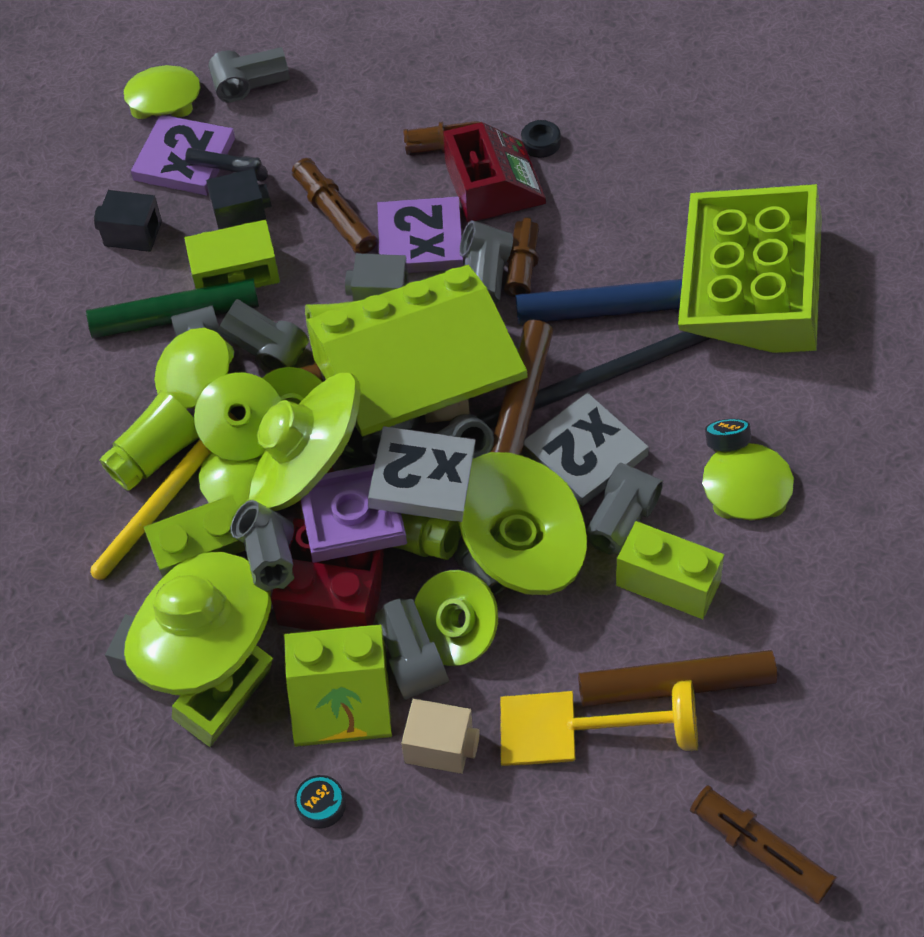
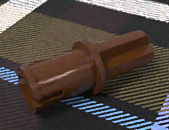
M441 121L439 126L410 130L404 129V143L407 145L405 146L406 154L411 155V153L442 150V153H445L443 131L480 123V121L444 125L443 121Z
M531 218L517 221L514 226L513 245L507 260L509 264L504 284V292L509 296L516 297V295L530 294L533 267L539 261V256L536 252L539 225L538 223L531 222Z

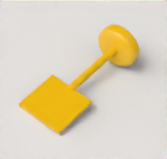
M692 680L679 681L674 685L672 689V711L574 718L573 691L500 697L502 766L575 761V730L674 723L676 741L680 749L684 751L698 750L697 717Z

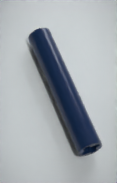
M682 279L516 295L518 324H524L529 320L551 322L680 309Z

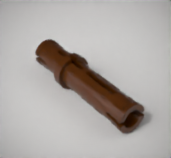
M303 158L294 164L291 170L293 172L292 177L308 193V201L313 207L319 208L351 246L354 253L366 254L372 251L377 245V237L365 226L355 211L341 197L338 185L332 179L326 178L311 158Z
M705 786L694 800L690 812L698 815L725 835V842L733 848L739 845L773 872L811 897L815 903L819 904L836 881L837 877L828 873L794 846L756 820V813L749 808L745 811L741 810L714 791L711 786ZM723 814L732 819L736 824L741 826L743 829L747 830L752 835H754L757 838V841H755L745 832H743L735 825L730 823L728 820H726L723 817ZM769 846L803 871V874L777 857L767 847Z

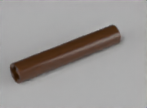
M529 320L524 323L517 351L526 367L528 378L507 385L493 435V448L490 452L513 453L521 456L554 332L553 328L545 322Z
M772 650L578 673L582 707L672 696L674 685L679 681L692 680L694 694L777 683V667Z

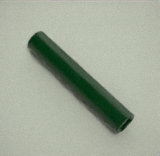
M250 278L86 310V316L91 337L95 339L173 324L172 316L213 306L215 315L228 313L236 299L251 308L259 307L254 279Z

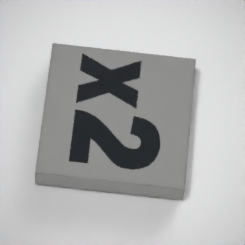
M588 393L526 438L522 451L530 459L556 472L568 484L581 506H584L606 489L609 478L619 463L634 467L648 456L649 447Z
M383 426L368 496V508L462 522L475 440Z

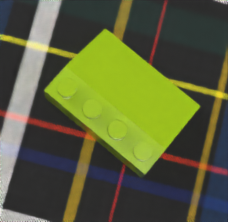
M817 184L690 193L678 321L679 330L772 353L816 351L822 215Z
M469 264L460 268L449 269L445 273L421 281L408 283L403 287L380 295L369 296L362 301L338 309H331L321 315L307 319L314 361L324 377L328 379L338 373L346 372L356 376L360 382L361 395L355 427L362 437L382 430L383 426L391 427L528 378L526 367L487 287Z

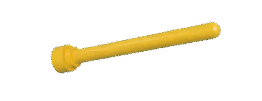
M230 412V419H232V420H234V421H239V420ZM200 439L92 565L91 575L93 578L103 580L111 573L145 532L144 526L154 522L209 456L211 451L206 448Z

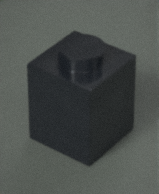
M254 169L206 180L218 230L245 223L267 221L264 209L272 207L266 183L258 185Z
M108 190L102 206L99 205L96 208L94 215V225L100 232L104 246L151 252L162 223L155 195Z

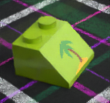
M381 624L284 634L286 681L295 747L392 737L387 658Z

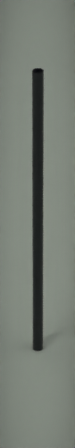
M683 331L544 387L537 392L533 411L711 338ZM502 405L475 416L482 420L489 428H493L497 424ZM478 427L467 428L463 431L460 438H468L480 433ZM371 457L342 470L372 465L376 461ZM291 505L285 509L278 510L276 512L278 514H281L295 507L294 505Z

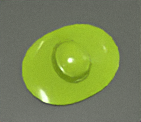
M346 372L338 373L314 388L300 404L283 400L266 412L257 433L258 443L265 451L257 465L251 482L250 500H255L274 512L282 510L301 500L323 478L343 452L355 426L361 395L360 382L356 376Z
M489 452L473 458L463 520L459 522L463 539L471 556L490 577L503 586L524 594L550 595L566 588L575 580L581 570L587 551V535L582 513L568 484L556 472L545 465L517 454Z
M208 552L185 559L158 582L135 616L125 641L124 656L128 668L144 685L155 691L172 695L201 693L221 684L242 666L261 638L271 609L270 590L266 592L254 585L249 561L243 557L225 552Z

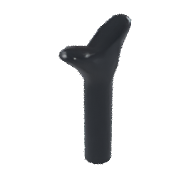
M188 148L185 154V161L189 164L236 173L254 169L257 181H265L268 177V171L258 157H237L194 148Z

